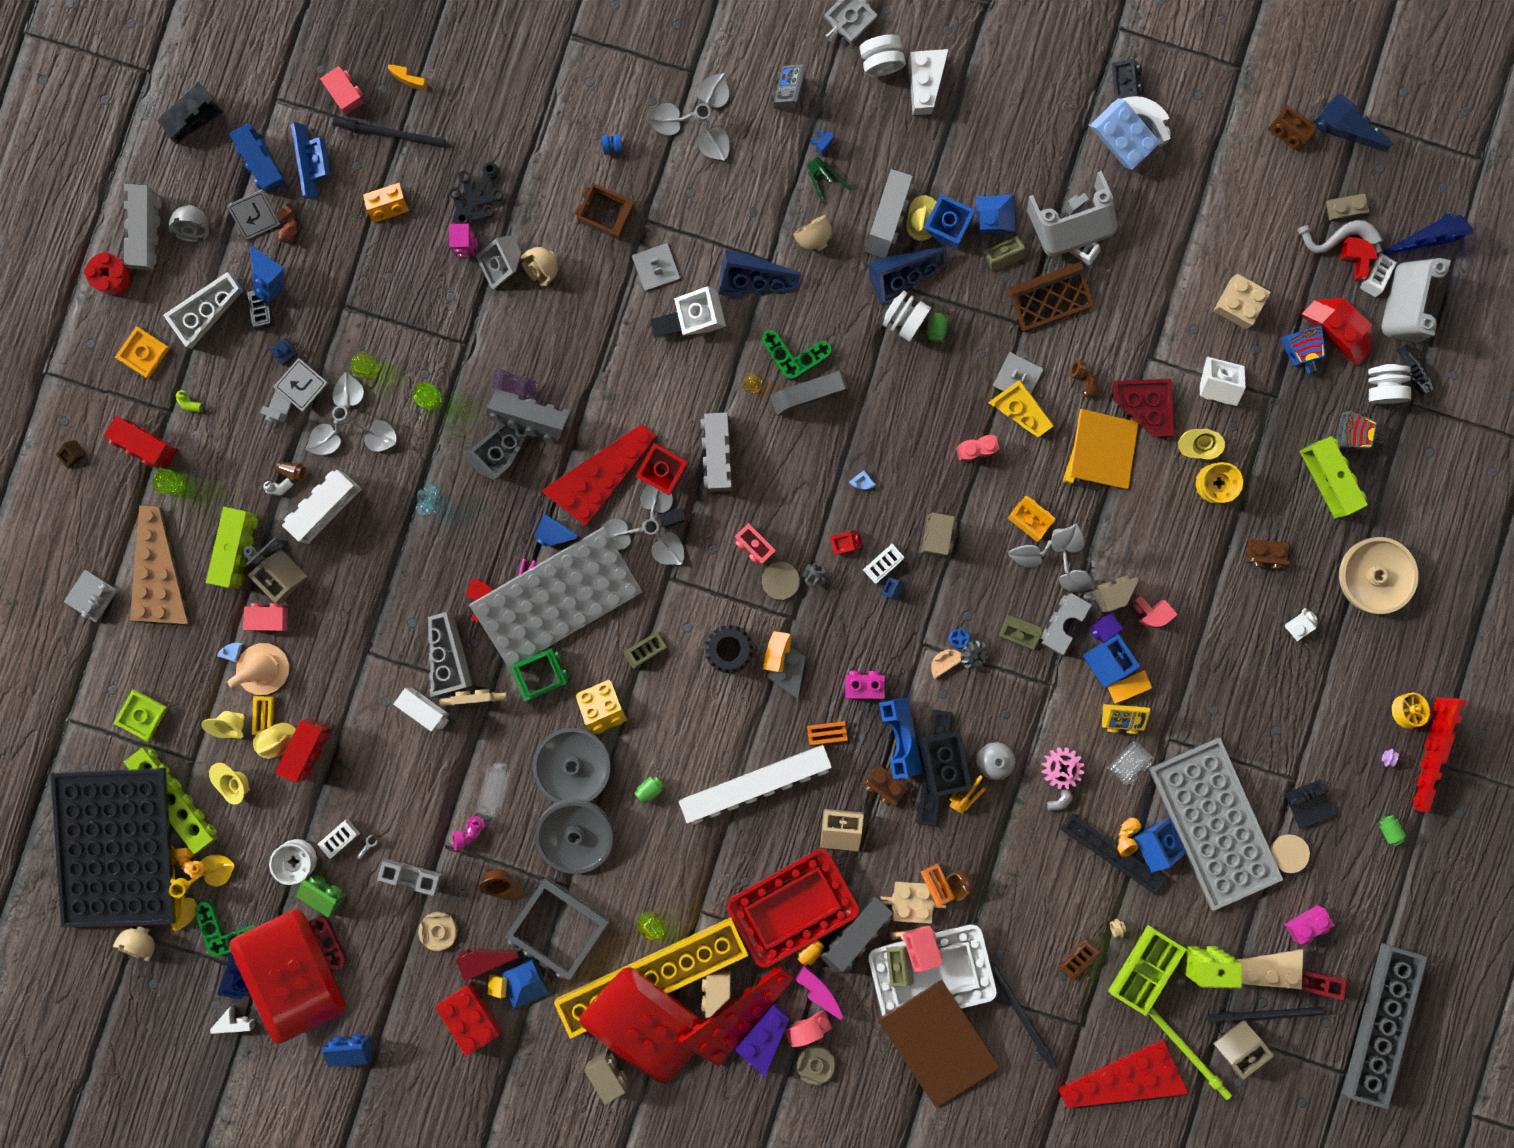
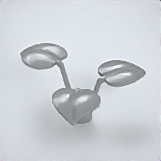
M724 73L712 75L701 82L697 90V96L705 104H699L694 112L679 118L680 112L675 105L663 103L647 116V120L652 128L660 134L667 136L678 133L680 130L679 122L690 117H694L698 122H704L707 133L702 134L699 138L698 146L701 153L708 158L721 161L726 160L730 148L727 133L720 127H714L710 131L708 126V117L711 113L708 104L713 108H719L724 106L729 98V89Z
M345 372L338 380L333 391V401L337 406L332 411V416L335 419L333 421L335 431L329 424L316 426L310 434L306 450L316 455L334 453L341 445V439L336 435L339 432V423L346 425L352 422L368 432L364 441L366 446L374 452H382L395 446L397 436L392 426L385 421L376 420L372 422L370 429L352 418L351 412L347 409H349L350 405L356 406L362 401L364 389L348 372Z
M648 485L643 490L640 497L641 505L645 509H651L650 519L644 521L641 528L628 530L626 522L618 518L610 519L602 526L605 527L618 550L624 549L630 544L631 539L628 534L643 531L647 535L654 534L658 540L652 546V555L656 561L667 565H681L683 563L684 550L679 537L674 533L667 532L660 538L657 532L659 524L654 520V510L658 513H663L670 509L673 502L672 493L667 495L651 485Z
M1077 523L1066 529H1055L1052 533V540H1048L1047 546L1042 552H1040L1039 547L1034 545L1020 546L1008 552L1009 556L1019 565L1031 568L1042 563V556L1046 554L1050 546L1054 551H1063L1066 574L1059 577L1061 586L1072 592H1083L1091 588L1092 578L1087 572L1082 570L1069 572L1066 550L1075 553L1084 547V536Z

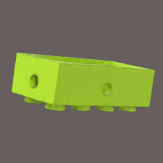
M1330 436L1300 450V453L1333 517L1338 518L1347 516L1368 504L1365 493L1357 485L1358 480L1348 468V460L1342 456L1339 450L1340 445L1338 441Z
M223 507L206 583L240 589V586L244 584L245 575L243 573L245 567L248 566L246 563L249 559L244 555L243 550L246 546H253L254 538L252 534L258 525L257 514Z
M1148 925L1108 992L1147 1016L1185 953L1186 948Z
M1188 946V949H1186L1181 958V972L1201 987L1241 988L1242 963L1237 961L1235 957H1231L1230 954L1225 953L1224 950H1220L1216 946H1207V949H1199L1198 946Z

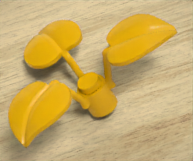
M171 845L172 865H174L177 859L174 858L173 850L175 848ZM217 854L206 856L201 861L205 867L204 873L190 881L184 878L176 880L175 868L172 866L173 876L170 880L172 885L169 887V893L175 897L176 923L171 924L174 931L182 929L195 917V908L197 906L195 900L184 898L189 885L204 876L206 883L216 887L225 884L235 867L229 858Z

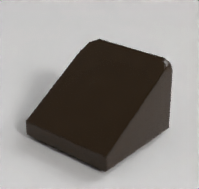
M75 440L65 442L56 455L66 468L69 469L81 460L86 453Z

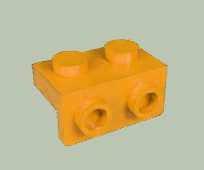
M400 183L363 195L367 212L373 223L409 211Z
M1025 496L1017 504L1007 518L1036 542L1042 538L1047 529L1056 520L1050 512L1043 509L1035 500L1028 496Z

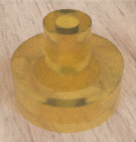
M750 373L744 377L743 389L745 391L756 393L761 390L762 379L756 373Z

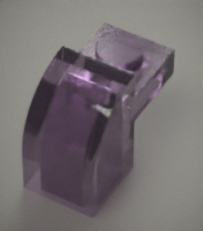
M497 369L492 388L519 395L521 399H533L538 382L528 377L513 375L505 370Z

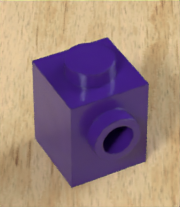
M1108 613L1090 626L1092 629L1090 633L1096 641L1105 642L1121 631L1123 627L1112 613Z

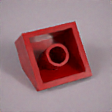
M654 443L635 477L670 495L680 481L689 462Z

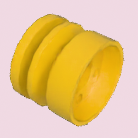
M1214 463L1200 470L1196 477L1195 485L1198 494L1207 502L1226 503L1239 496L1243 487V478L1237 467L1232 464ZM1220 481V485H1214L1213 482Z

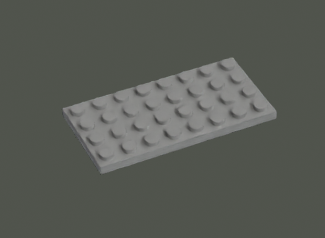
M602 527L470 603L469 606L509 668L513 664L534 656L641 594L642 590L605 527Z
M1216 738L1149 768L1212 911L1283 880L1221 738Z

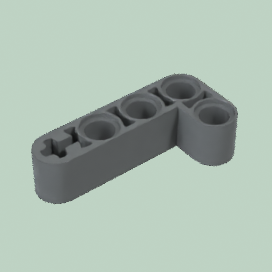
M837 371L780 390L770 399L776 415L780 416L792 411L796 407L844 392L849 387L843 371Z

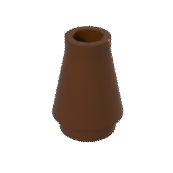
M279 461L275 467L277 473L295 482L302 481L306 475V467L302 466L301 463Z

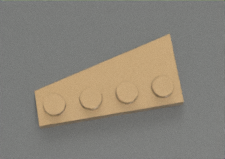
M1303 949L1237 959V961L1242 963V984L1302 989Z

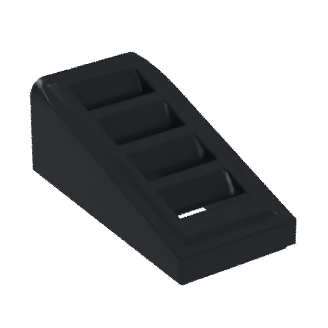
M254 291L247 292L253 328L257 330L275 326L270 303L264 299L254 300L253 296H256ZM264 302V305L255 307L256 303ZM265 309V312H262V313H257V312H256L257 310ZM266 316V319L258 320V317Z

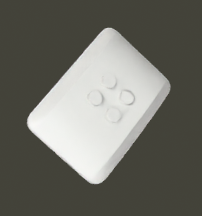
M966 925L936 932L935 942L937 948L942 953L941 960L943 964L923 972H914L913 969L914 984L909 987L890 986L886 947L906 945L905 941L873 949L869 953L868 958L882 1016L941 979L961 1009L993 1000L996 996V987L981 929L976 925Z

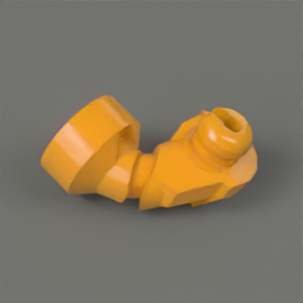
M1129 818L1121 825L1117 850L1122 857L1129 856L1138 849L1135 840L1129 839V837L1141 829V823L1136 818Z
M190 848L173 850L174 858L178 860L179 866H182L181 869L189 874L191 878H198L204 873L205 867L201 861H190L194 856Z

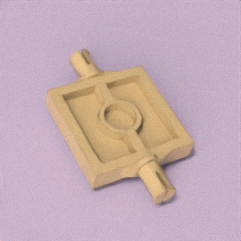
M489 689L475 690V694H470V691L455 692L456 696L440 698V706L507 700L506 692L490 693Z
M895 882L892 897L880 896V900H888L881 901L883 904L892 906L893 921L932 923L934 908L946 909V905L936 906L925 883Z

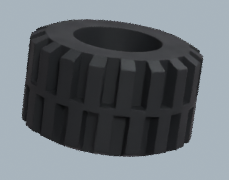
M724 625L715 629L707 638L705 654L710 665L716 670L723 673H735L745 668L750 662L753 655V643L748 633L742 628L734 625ZM725 638H734L740 644V654L734 660H724L718 653V645Z

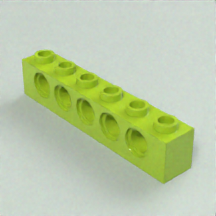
M141 748L124 761L128 769H146L148 763L152 765V768H166L169 822L193 854L201 852L218 839L217 831L204 820L205 815L203 812L195 808L192 804V798L182 791L180 782L175 778L173 779L169 774V768L159 761L157 752L153 748ZM171 794L176 797L174 804L169 799ZM183 809L188 813L187 819L181 816ZM194 825L199 827V834L193 832Z

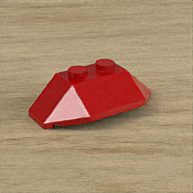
M1346 299L1314 300L1301 314L1313 327L1321 326L1323 336L1355 366H1358L1370 353L1372 324Z

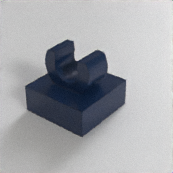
M286 338L270 349L283 366L298 355Z
M888 577L881 595L895 601L902 600L903 598L899 594L901 590L906 591L907 588L904 587L905 583Z

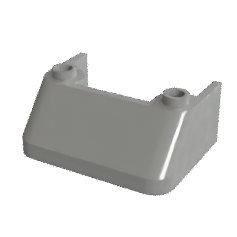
M1102 171L1097 173L1094 186L1096 190L1093 198L1095 207L1060 219L1058 213L1053 209L1040 211L1034 196H1029L1027 212L1043 249L1049 256H1057L1112 237L1116 233L1117 219L1113 196Z

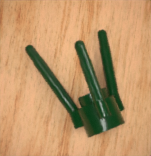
M816 157L807 165L810 170L808 175L811 177L822 203L825 200L815 176L821 177L823 175L833 184L834 181L826 171L848 190H851V186L835 173L825 161H822L820 157Z

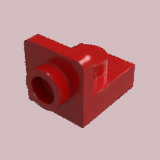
M857 530L830 536L834 555L862 548V538Z

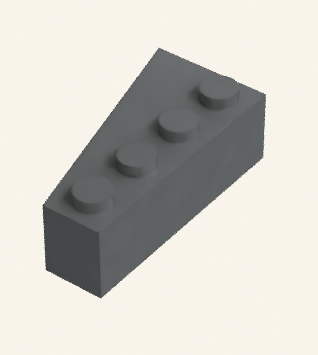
M496 389L488 405L486 416L494 422L500 421L512 429L522 430L529 436L542 438L546 443L558 445L570 410H555L554 405L547 404V406H541L536 400L529 398L524 401L521 400L519 395Z
M871 898L859 910L855 921H850L842 929L841 933L843 935L833 939L829 943L830 949L826 953L823 952L819 958L834 972H843L844 970L847 972L854 963L852 961L856 956L860 957L865 952V945L869 941L872 942L879 934L877 931L881 926L884 928L891 921L890 916L893 912L878 898Z

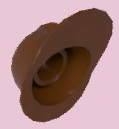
M487 869L484 881L479 885L481 893L504 900L519 899L525 892L524 887L512 881L508 872L502 869Z

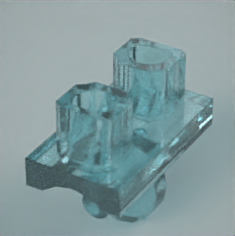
M428 483L425 490L419 489L417 493L418 504L416 505V512L419 516L428 517L432 512H438V499L440 497L438 486Z

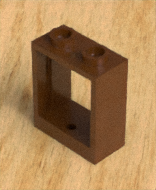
M592 183L591 187H587L584 192L583 198L585 200L583 204H579L577 207L576 218L578 222L620 240L635 208V203ZM596 194L623 206L613 230L585 218Z

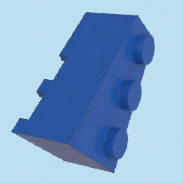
M250 123L229 133L236 145L237 152L246 162L244 164L250 174L253 173L256 178L254 182L259 190L263 189L268 194L287 183L260 133Z

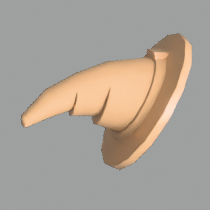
M258 643L248 647L241 654L236 666V675L228 680V684L231 688L241 685L246 691L255 695L273 693L281 688L288 678L290 664L287 656L279 647L270 643Z

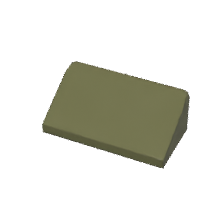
M1018 236L983 251V254L992 272H995L1026 258V248Z
M1007 615L999 636L1034 650L1042 635V628Z
M906 945L886 947L890 986L909 987L914 984L912 963Z

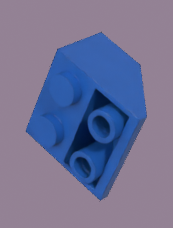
M1115 634L1107 641L1101 642L1082 655L1103 687L1120 680L1140 667L1119 634Z
M354 1034L352 1038H344L343 1035L332 1037L322 1048V1053L328 1067L368 1064L372 1060L370 1036Z

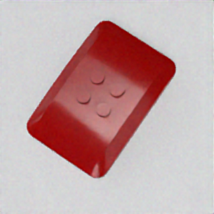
M818 849L734 895L728 900L726 906L730 917L756 964L764 968L771 966L850 922L859 914L856 901L830 854L824 849Z
M299 909L291 910L231 940L230 951L273 1042L281 1044L344 1012V999L303 911Z
M631 967L623 968L580 1016V1024L584 1029L630 1064L660 1083L670 1081L696 1053L683 1045L678 1038L683 1034L684 1036L688 1035L693 1031L694 1026L705 1022Z

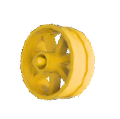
M1413 692L1398 696L1394 700L1392 714L1397 724L1403 728L1411 729L1423 726L1428 722L1430 708L1423 696Z

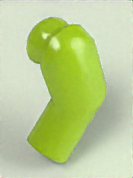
M183 390L176 393V400L182 410L201 413L202 403L192 402Z

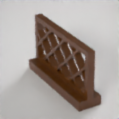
M1077 262L1006 288L1008 296L1010 295L1022 331L1094 306L1082 270L1084 269L1082 262ZM1079 275L1081 281L1078 289L1069 285L1072 277ZM1057 282L1065 285L1060 295L1051 291ZM1067 287L1077 291L1072 301L1063 297ZM1042 289L1047 292L1043 301L1034 298L1036 290ZM1079 293L1086 296L1088 304L1081 306L1075 303ZM1049 294L1059 298L1055 307L1045 303ZM1023 295L1029 298L1025 308L1018 305L1016 297ZM1032 300L1041 304L1037 314L1027 310ZM1061 300L1071 303L1066 312L1057 309ZM1044 306L1053 310L1049 318L1040 316ZM1026 312L1035 316L1032 324L1025 326L1023 320Z

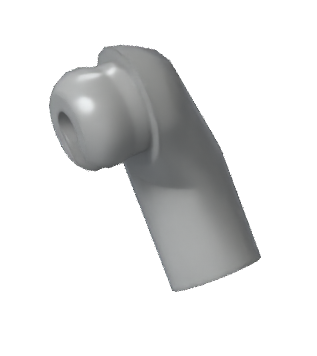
M287 477L280 484L267 481L264 483L263 488L270 495L281 496L294 483Z
M1064 789L1061 791L1059 800L1047 802L1048 811L1065 809L1073 799L1071 791Z

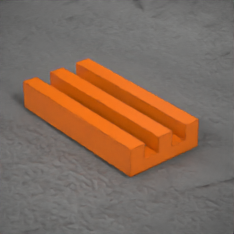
M845 721L807 726L809 745L848 740ZM842 726L840 730L816 733L811 731V729ZM843 733V737L821 740L812 739V737Z
M939 864L921 871L937 907L955 899Z

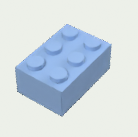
M1119 98L1090 125L1122 165L1130 170H1133L1160 144V141L1125 100Z

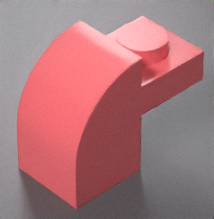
M1141 595L1131 600L1134 604L1132 606L1139 615L1143 614L1138 621L1148 627L1163 626L1178 615L1166 600H1160L1152 608Z
M824 1010L819 1011L806 1020L794 1022L786 1027L784 1031L790 1046L798 1047L824 1037L823 1034L831 1030L832 1026Z

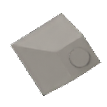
M513 235L496 238L476 255L492 290L496 289L516 272L521 250Z

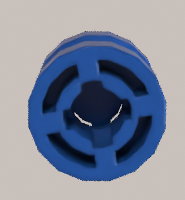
M620 133L614 134L611 137L608 135L601 136L604 155H608L611 152L623 153Z

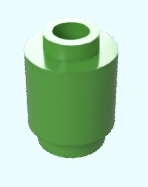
M934 313L933 316H929L926 334L928 335V340L943 342L948 319L945 318L944 314Z
M650 776L637 787L635 795L643 804L650 803L663 791L661 788L663 783L657 777L653 778Z
M1394 815L1387 816L1379 821V827L1388 844L1396 846L1404 842L1406 834L1399 820L1395 819Z

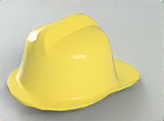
M929 196L915 198L909 207L907 231L913 239L919 241L932 237L924 229L936 204V201Z
M1193 429L1181 436L1178 448L1184 456L1190 458L1213 459L1222 454L1225 448V441L1218 432L1209 429Z
M224 711L216 719L204 720L202 728L208 734L218 738L241 739L243 738L242 729L245 716L240 713Z
M279 723L259 732L253 739L254 750L259 756L267 759L283 755L296 728L288 723Z
M215 763L211 766L209 777L214 787L229 803L239 804L243 800L244 794L250 791L247 777L239 771L234 772L223 763Z

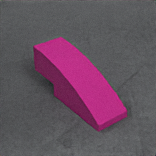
M803 965L796 976V981L810 990L808 999L841 1020L843 1015L831 990L815 972Z

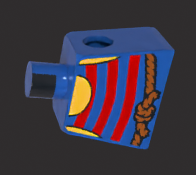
M1321 326L1281 338V342L1294 366L1304 364L1307 374L1318 371L1315 360L1325 357Z

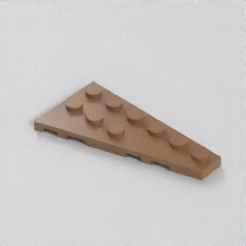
M139 506L130 620L190 624L185 611V602L180 591L181 586L175 562L170 551L171 546L170 542H168L161 507Z

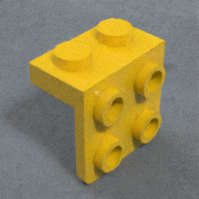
M610 680L576 694L585 724L594 735L627 721L626 714L620 706Z

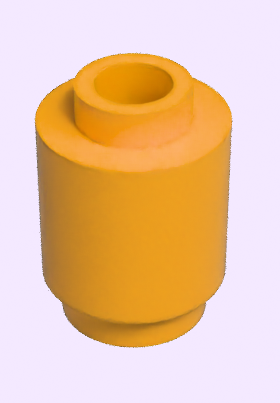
M817 939L799 949L797 959L804 966L807 964L811 966L823 953L822 950L825 946Z

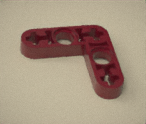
M321 915L309 920L308 922L311 927L317 925L318 920L325 923L323 930L320 927L313 930L314 936L328 966L334 970L340 969L346 963V955L329 919ZM326 937L332 938L334 942L331 948H327L323 943ZM335 948H337L338 950L334 952L336 958H341V961H339V965L337 962H332V960L334 959L333 953H331L330 955L328 954V952L332 951Z

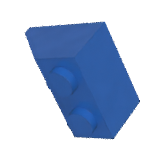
M940 194L924 229L939 242L957 250L974 216L975 210Z
M252 246L250 248L254 293L258 298L270 303L284 289V268Z
M1170 817L1144 829L1134 837L1151 872L1171 867L1186 853Z

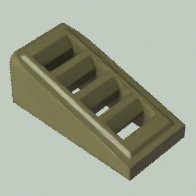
M655 632L627 649L624 655L632 668L635 669L668 647L659 633ZM652 639H654L658 644V649H656V647L652 643ZM646 643H648L649 647L653 651L652 653H650L646 648ZM640 647L646 655L644 658L638 650ZM633 651L639 659L637 662L631 654Z

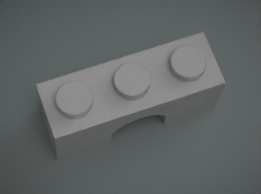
M1072 593L1062 597L1058 613H1053L1049 621L1051 622L1049 629L1045 628L1040 637L1042 639L1040 644L1059 655H1064L1073 639L1063 630L1065 620L1073 618L1078 622H1082L1091 607V604Z
M386 859L382 861L377 880L392 885L410 886L415 888L417 892L434 896L438 893L443 874Z

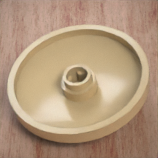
M1374 537L1362 540L1348 550L1340 565L1339 580L1345 597L1356 608L1367 613L1386 614L1402 608L1410 601L1418 584V568L1410 551L1401 543L1390 538Z

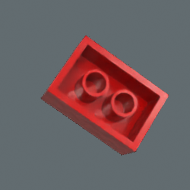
M116 415L103 435L109 438L108 443L117 448L124 449L127 454L141 459V462L156 469H159V467L167 469L178 451L174 446L133 422Z
M311 718L300 720L275 774L294 783L309 779L314 770L312 768L314 762H317L321 757L322 751L320 750L322 745L326 744L331 736L329 733L331 728Z
M472 981L435 1006L466 1057L498 1037L502 1032V1029Z

